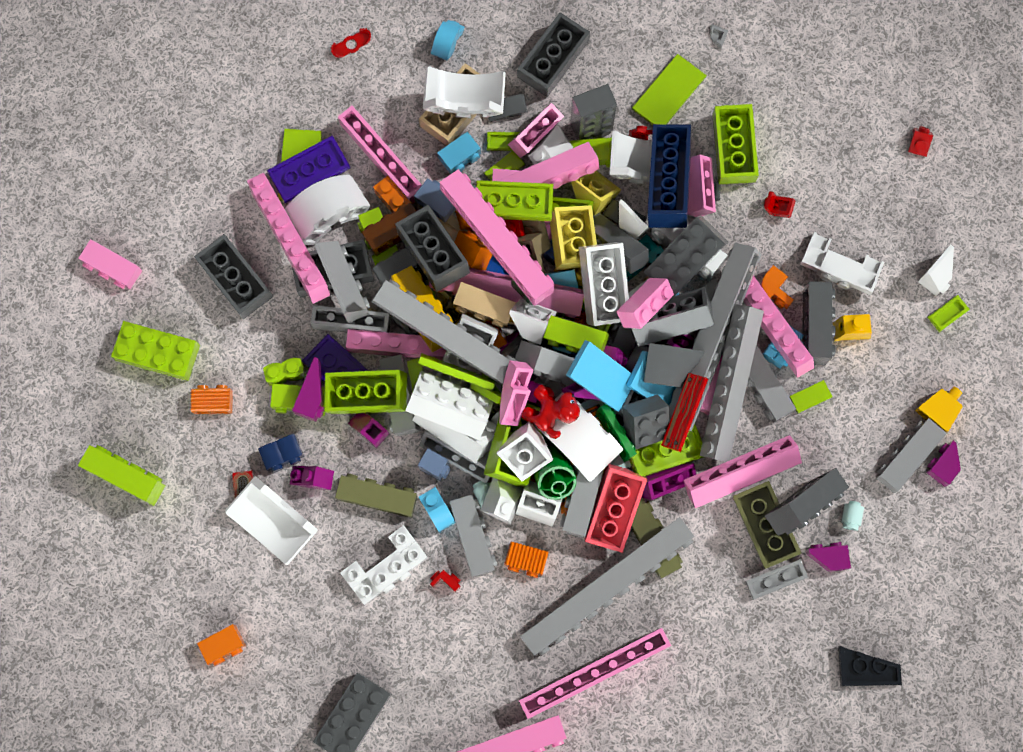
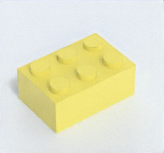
M592 205L555 207L552 210L550 228L556 270L581 268L579 247L597 245Z

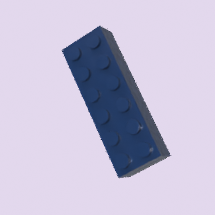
M653 124L648 228L687 227L691 124Z

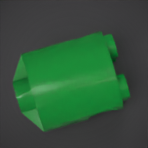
M555 445L547 446L553 461L535 472L534 478L542 496L551 500L563 499L574 491L577 484L576 475L569 459Z

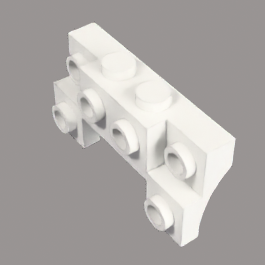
M814 232L800 265L817 272L816 275H819L824 281L837 283L842 289L854 288L871 295L877 284L884 262L870 258L869 255L865 256L862 264L829 250L828 247L832 239H826Z
M404 525L388 536L397 550L365 573L357 561L340 572L364 605L368 604L383 591L386 594L395 588V582L399 579L401 582L411 575L409 572L428 558Z

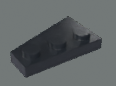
M838 646L840 686L902 685L900 664Z

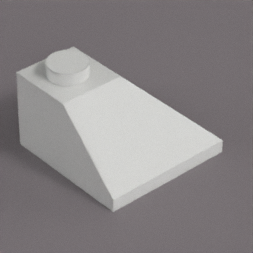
M557 124L530 150L528 156L535 165L568 151L573 146Z
M621 199L619 201V227L638 240L649 228Z
M952 245L939 256L918 281L935 296L940 292L944 294L950 287L948 282L952 279L954 251Z
M520 299L510 310L509 314L522 338L531 344L541 345L545 340L543 337L550 316H556L557 312L540 305H529L524 299Z
M527 422L517 429L497 451L498 456L521 481H524L553 461L543 436L531 422Z
M493 478L480 511L511 525L524 488Z

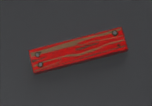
M688 373L661 446L681 452L708 382L706 377Z

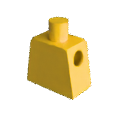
M870 314L844 315L833 322V326H835L834 341L871 339Z
M954 386L948 393L944 389H940L915 411L925 420L931 419L947 433L963 407L957 401L962 392Z

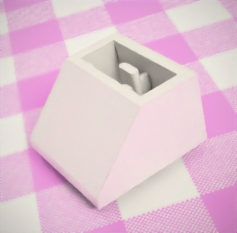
M529 480V484L524 488L516 514L552 527L562 499L551 500L545 498L539 492L536 482Z

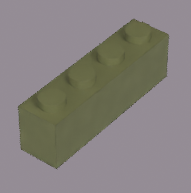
M353 474L341 475L335 496L337 500L412 518L418 497L417 493H414V489L403 487V490L396 489L394 484L384 483V485H379L373 479L365 478V481Z
M644 498L640 500L631 526L641 546L663 529L658 518L655 519L651 513L654 510L650 502H645ZM677 553L671 560L664 559L660 562L662 566L655 571L660 580L682 568L681 563L683 561L680 555Z

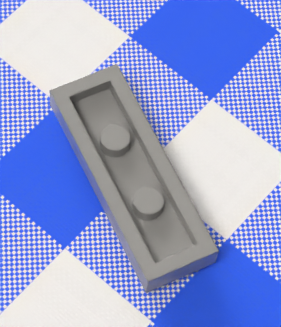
M800 559L747 580L745 583L754 600L804 580L808 576Z

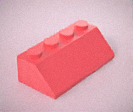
M608 464L605 467L584 538L585 542L623 553L647 478L613 464Z

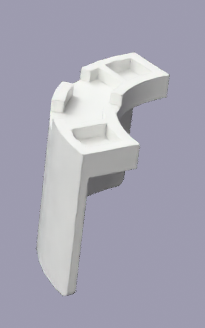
M427 67L423 109L444 115L445 112L456 113V117L471 118V114H482V117L503 114L506 73L500 71L476 75L457 74Z
M613 130L610 175L619 180L630 179L629 182L643 184V181L650 182L652 141L629 137Z
M339 175L324 179L306 188L287 205L285 211L304 245H314L332 229L330 226L337 222L342 224L358 220V215L367 212L370 204L351 175Z
M561 393V394L555 399V401H558L559 398L561 397V395L564 394V393ZM576 400L580 407V416L570 424L563 423L557 418L553 428L554 431L561 432L560 437L557 439L550 438L545 431L540 430L535 424L533 425L576 466L588 481H592L624 449L610 433H607L599 425L600 422L590 412L587 413Z
M256 476L225 510L229 517L255 537L285 565H288L318 531L317 528Z

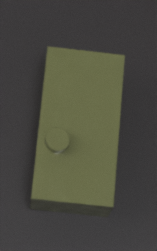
M769 481L733 496V500L764 569L802 554L793 533L789 535L783 533L778 536L765 517L766 514L779 505Z

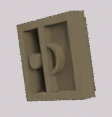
M522 220L525 235L517 237L518 243L528 249L531 259L538 261L542 267L541 271L546 274L541 255L551 248L545 222Z

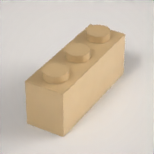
M463 282L460 283L453 301V307L456 308L455 311L461 314L471 313L475 319L480 321L487 319L492 321V325L499 328L508 326L511 318L510 310L516 304V302Z

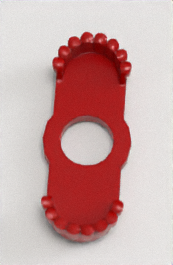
M360 28L359 32L355 35L347 36L338 44L333 43L331 45V53L337 58H342L350 53L357 52L359 48L370 42L371 32L367 28ZM355 40L357 46L354 49H349L346 46L347 41Z

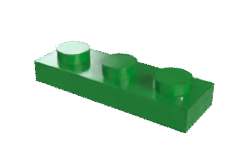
M606 404L601 406L595 414L605 431L610 433L624 449L619 455L625 463L637 454L635 446L627 438L625 429L616 419L614 410Z

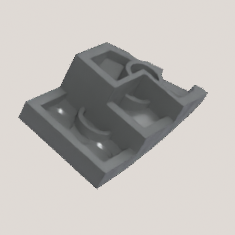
M649 343L643 382L682 387L688 373L693 371L705 351Z

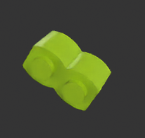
M290 358L282 364L271 363L263 368L265 380L269 386H272V384H284L287 381H298L306 376L304 364L300 358Z

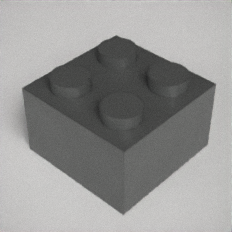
M658 394L623 406L624 429L627 438L634 444L635 450L664 439L669 426V405Z

